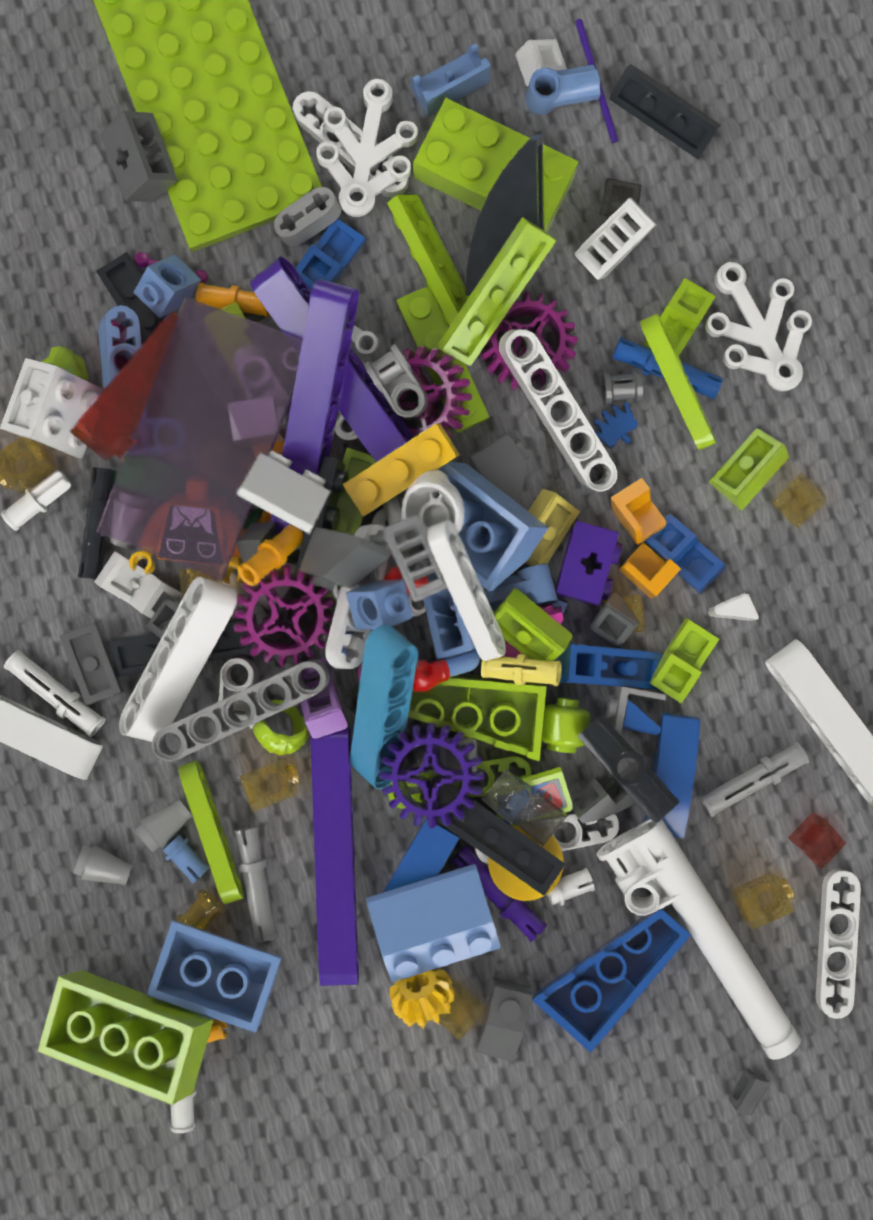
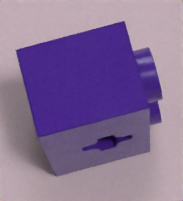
M580 521L574 522L555 587L557 596L595 607L600 605L601 599L607 601L613 579L607 578L610 565H617L623 546L622 543L617 542L619 532ZM589 556L594 557L593 564L599 567L590 574H586V567L580 563Z

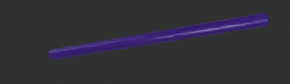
M577 19L575 24L588 65H594L596 68L582 19ZM600 81V97L598 100L611 143L618 142V138Z

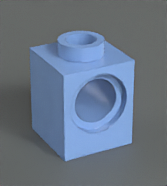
M174 254L149 265L133 293L161 318L184 307L189 302L201 279Z
M375 580L346 592L355 629L374 630L383 624L394 626L413 617L404 580Z

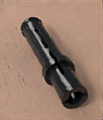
M92 467L89 499L85 500L84 507L87 508L86 524L77 577L96 580L103 569L110 512H114L112 494L116 470Z

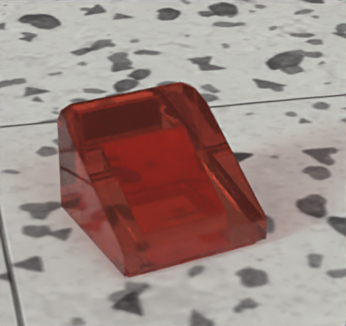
M814 812L788 837L820 870L846 844L834 828Z

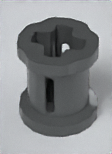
M639 368L633 369L632 373L610 375L608 371L602 372L601 386L605 405H611L612 401L626 399L642 402L643 379Z

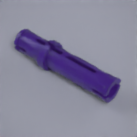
M465 845L461 852H458L450 861L458 869L473 864L476 865L485 896L501 911L499 915L504 920L508 918L530 942L537 938L536 934L540 935L547 927V924L522 900L507 896L495 885L491 878L489 867L478 858L468 845Z

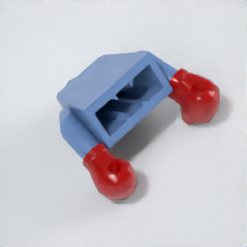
M396 566L389 569L383 580H404L399 567ZM434 572L414 581L416 588L438 580ZM405 583L406 590H407V594L409 595L410 592H409L408 587H407V585H406V583ZM449 588L423 598L436 656L439 661L429 663L426 660L417 661L412 688L414 692H427L439 683L449 680L452 676L469 672L478 666L481 659Z

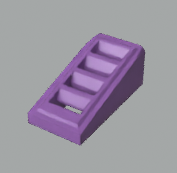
M326 657L319 659V661L324 663L329 669L330 680L327 687L320 693L300 702L305 723L314 739L348 727L331 667ZM307 667L302 672V682L304 683V681L319 677L320 674L316 669ZM320 679L305 685L309 688H316L320 683Z

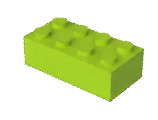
M445 98L413 162L414 179L476 209L482 210L487 196L501 172L530 138ZM543 144L544 231L548 232L574 180L579 161Z
M79 970L58 977L37 1052L174 1105L193 1094L214 1019L147 996L145 993L89 972Z

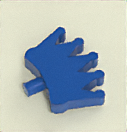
M625 402L623 405L625 413L618 409L617 405L612 406L615 417L607 413L606 410L602 411V416L607 424L600 422L599 419L595 420V425L598 426L601 432L595 433L599 440L609 448H613L620 438L628 445L632 439L627 433L637 429L638 423L633 417L628 402Z

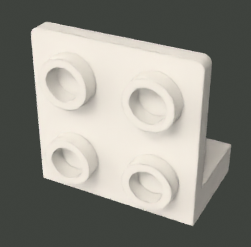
M25 358L0 429L38 441L81 459L103 403L102 392L104 390L57 366Z

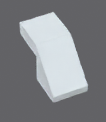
M115 551L94 582L151 619L167 597L179 605L184 597L183 593L153 574L146 575L144 573L145 569L139 565L133 571L129 566V559Z

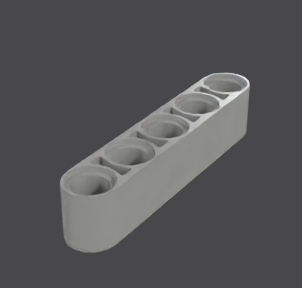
M319 660L305 661L159 730L153 737V752L163 761L171 762L178 760L320 693L327 687L330 680L329 669ZM307 667L316 669L320 674V683L316 688H309L302 682V672ZM271 684H279L285 690L286 696L282 704H275L268 698L267 692ZM237 700H243L250 706L251 713L248 720H241L234 714L233 708ZM203 716L210 717L215 722L216 731L213 736L205 735L200 730L199 724ZM169 732L178 735L180 738L181 748L179 752H174L167 747L166 736Z

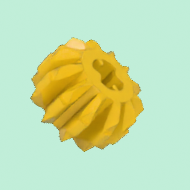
M440 967L395 981V985L389 988L392 1009L395 1015L402 1018L408 1027L417 1022L424 1029L427 1022L431 1020L439 1024V1015L450 1014V1003L455 1001V993L451 986L450 976L445 970H441Z

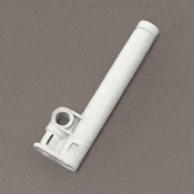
M651 819L602 846L596 855L600 861L607 860L616 874L615 881L625 896L627 908L636 915L646 916L672 904L769 1059H781L794 1052L800 1045L801 1038L791 1025V1022L663 819L659 820L656 824ZM642 887L649 889L652 894L648 897H639L633 891Z

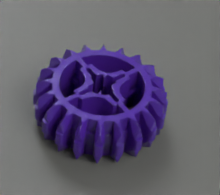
M435 723L428 724L427 735L423 734L420 725H416L413 727L415 739L412 740L409 734L402 732L399 734V738L404 747L402 748L394 742L388 746L389 750L396 755V758L390 756L382 758L384 765L392 767V771L380 773V779L392 780V784L384 787L382 793L385 795L395 792L397 797L390 801V808H395L401 802L405 808L401 811L400 818L405 819L411 811L416 813L413 819L415 826L421 824L424 816H428L429 828L436 827L437 816L441 817L442 823L445 826H449L452 823L449 812L452 811L461 820L464 818L465 812L460 804L462 803L471 809L476 805V802L468 796V793L475 795L482 793V787L472 784V780L484 778V772L472 771V766L480 764L482 758L481 756H476L469 759L467 754L475 748V744L471 742L462 748L459 743L465 736L463 732L457 733L453 740L448 738L451 731V726L445 725L442 728L441 735H436ZM426 744V753L424 754L422 766L402 769L405 758L410 751L419 745ZM438 745L450 750L459 760L462 769L445 766L440 760ZM431 763L436 773L451 775L437 779L435 781L436 785L433 788L430 784V779L420 775L423 771L426 772L429 769L428 765ZM403 781L417 784L423 789L426 805L411 797ZM454 781H463L459 795L451 802L438 806L441 786L446 783H453Z

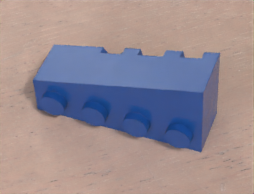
M661 908L652 914L643 916L535 992L532 1001L591 1053L691 934Z

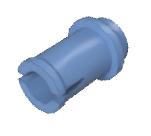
M178 835L162 851L167 855L165 860L171 859L193 884L210 866L187 844L189 842L188 838L183 839Z

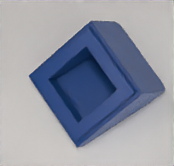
M627 700L623 729L655 735L660 734L661 727L634 703Z

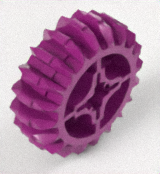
M528 291L524 292L522 302L516 299L483 347V349L488 350H485L480 355L482 362L493 360L487 367L489 374H494L498 370L502 371L497 380L499 384H503L508 377L513 379L511 382L512 390H516L519 384L500 354L497 341L499 331L506 333L513 329L528 330L534 333L536 330L535 336L555 368L560 372H568L570 365L566 360H573L576 352L569 348L578 342L576 336L569 335L575 329V323H563L568 316L567 309L556 313L555 309L558 301L553 299L548 306L543 304L545 298L543 293H539L536 301H530L531 295ZM519 316L536 317L534 321L527 325H521L515 321L509 322L511 319ZM547 324L552 328L557 339L556 353L549 349L550 345L542 337L543 330ZM517 336L512 341L514 346L512 354L517 358L521 357L527 350L524 347L520 352L521 336ZM541 368L532 373V386L533 381H537L539 388L545 385L546 374Z
M419 346L416 353L408 348L403 350V355L413 369L416 379L423 390L430 392V394H427L428 405L425 412L417 417V419L422 421L423 428L411 425L403 416H401L415 437L440 422L450 439L453 438L450 426L461 429L464 426L462 421L458 419V416H468L470 413L469 409L462 407L463 401L472 400L471 394L462 392L463 388L470 385V381L465 378L458 379L463 373L464 368L460 365L452 366L454 357L448 354L442 357L440 349L433 348L429 352L427 347ZM430 367L440 375L444 384L431 385L427 376H423L421 368ZM408 390L401 395L400 406L403 410H414L419 403H414V401L418 400L417 392ZM446 398L444 410L439 416V403Z
M289 563L283 565V575H277L274 568L269 572L270 577L267 579L263 577L257 586H251L244 582L243 588L250 595L237 594V602L244 605L245 608H235L233 612V617L245 619L234 624L235 632L248 631L240 638V643L245 646L255 642L250 650L251 655L254 657L259 655L263 649L266 650L264 662L267 664L272 661L274 654L278 655L280 666L286 665V656L292 655L296 665L300 664L301 658L299 653L305 651L310 659L315 656L311 648L313 643L322 649L326 646L325 641L319 635L321 633L329 636L331 627L324 624V622H332L334 613L324 610L335 605L333 598L321 599L329 590L319 586L314 588L315 585L311 583L314 576L310 575L305 581L303 579L305 573L299 571L300 568H297L295 576L290 575L291 567ZM293 586L303 590L306 594L302 597L298 595L292 599H285L275 591L274 587ZM264 594L271 606V610L262 619L263 622L255 626L252 620L253 610L258 599ZM274 600L277 601L280 607H286V611L288 608L293 609L290 614L295 629L291 627L289 622H283V619L280 622L276 620L279 616ZM315 603L314 622L310 630L304 634L298 624L299 618L307 611L306 607ZM284 631L295 641L278 643L265 638L263 635Z

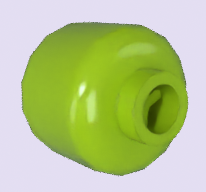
M557 697L556 704L545 705L542 741L547 743V749L563 753H576L577 748L584 746L577 736L590 724L589 711L579 707L578 699Z

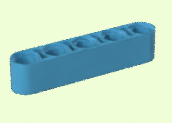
M388 624L375 628L365 643L350 754V765L375 789L379 790L392 782V780L380 779L381 772L392 771V767L382 763V758L385 756L396 758V755L389 750L388 746L394 742L403 748L399 734L406 731L418 658V649Z

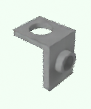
M622 686L617 687L615 699L609 698L606 719L611 721V725L621 735L628 694L657 700H666V695Z

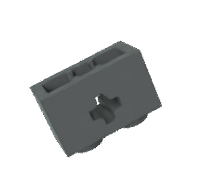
M122 111L100 133L124 201L153 202L178 181L153 113Z

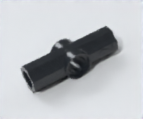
M603 715L594 720L577 736L654 824L680 803L677 797L646 764L643 757L634 751ZM631 758L637 762L639 773L636 778L626 780L619 775L617 766L620 760Z

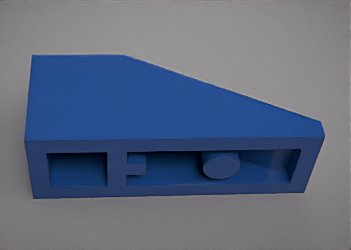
M568 644L565 651L553 662L560 661L561 663L560 682L659 690L650 684V680L663 653Z

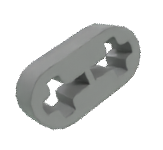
M318 187L277 215L274 221L275 232L286 245L298 246L338 219L341 213L339 200L329 188ZM325 202L327 207L321 211L319 205ZM295 223L296 228L290 231L289 226Z

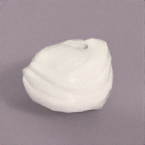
M440 470L427 471L418 476L408 488L403 499L401 519L404 520L419 513L426 531L432 525L449 520L454 524L459 534L464 522V504L459 491L450 483L447 475ZM416 528L406 532L410 539L419 536Z

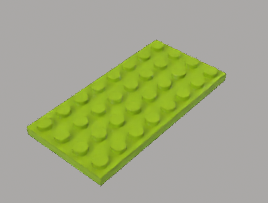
M93 0L136 112L153 113L178 179L167 192L191 252L273 222L281 211L310 191L322 187L248 0Z

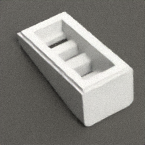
M629 198L579 247L574 255L596 279L606 278L657 224L632 198ZM627 213L641 227L637 232L623 219ZM616 225L629 238L626 243L613 231ZM604 237L618 249L616 253L613 254L601 241ZM594 248L606 260L604 264L591 252Z

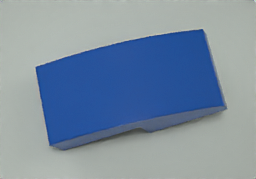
M337 219L329 225L316 246L311 245L295 269L310 289H313L318 279L335 283L367 240L340 219Z
M669 513L665 517L666 527L646 539L645 542L664 561L671 559L678 565L681 570L677 574L701 595L726 569L725 563L703 546L691 530Z

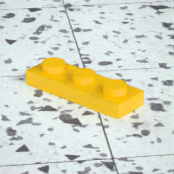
M438 422L342 485L364 517L409 488L418 476L427 471L439 469L460 454L440 422Z

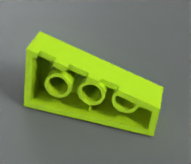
M458 674L450 677L447 681L439 683L427 692L412 691L408 717L428 724L435 723L436 727L449 725L451 726V731L463 732L465 737L475 738L490 743L495 747L507 751L510 750L540 762L547 686L542 683L526 682L525 685H516L514 680L486 679L481 675Z

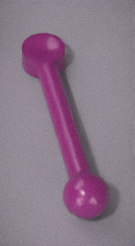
M139 252L135 255V263L140 268H145L159 262L158 260L151 259L145 252ZM193 271L201 279L200 283L208 281L206 271Z

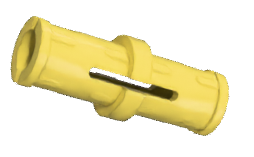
M518 654L517 658L502 656L488 661L482 660L481 676L483 678L514 680L516 685H525L526 682L558 686L561 679L562 666L560 661L528 659L527 655Z

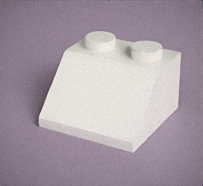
M270 451L268 457L260 453L237 495L297 528L310 533L330 493L329 490L323 488L326 480L308 470H305L303 475L289 469L291 461L273 451Z

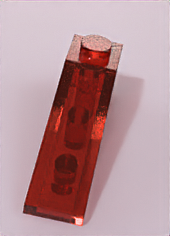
M173 311L159 323L69 430L70 433L104 461L109 460L114 455L120 459L135 442L130 436L138 427L178 319V315Z

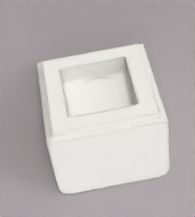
M557 39L528 40L515 54L526 86L529 85L532 74L540 68H551L555 71L567 69Z
M746 593L717 604L707 611L709 616L747 621L759 619L749 594Z

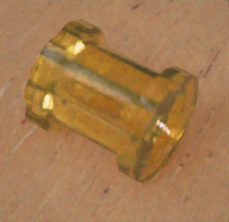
M200 889L196 894L197 899L185 914H179L175 920L205 930L217 915L221 916L226 909L210 893Z

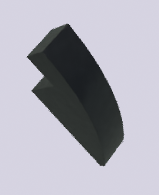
M534 135L518 150L503 169L487 196L470 244L466 272V296L471 295L522 217L544 230L543 135Z

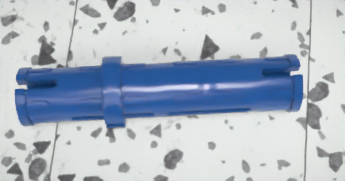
M622 336L620 337L612 359L629 364L637 369L639 368L642 370L641 373L643 375L649 376V374L665 379L650 348L634 343ZM681 361L694 391L714 400L721 387L723 377L708 373Z

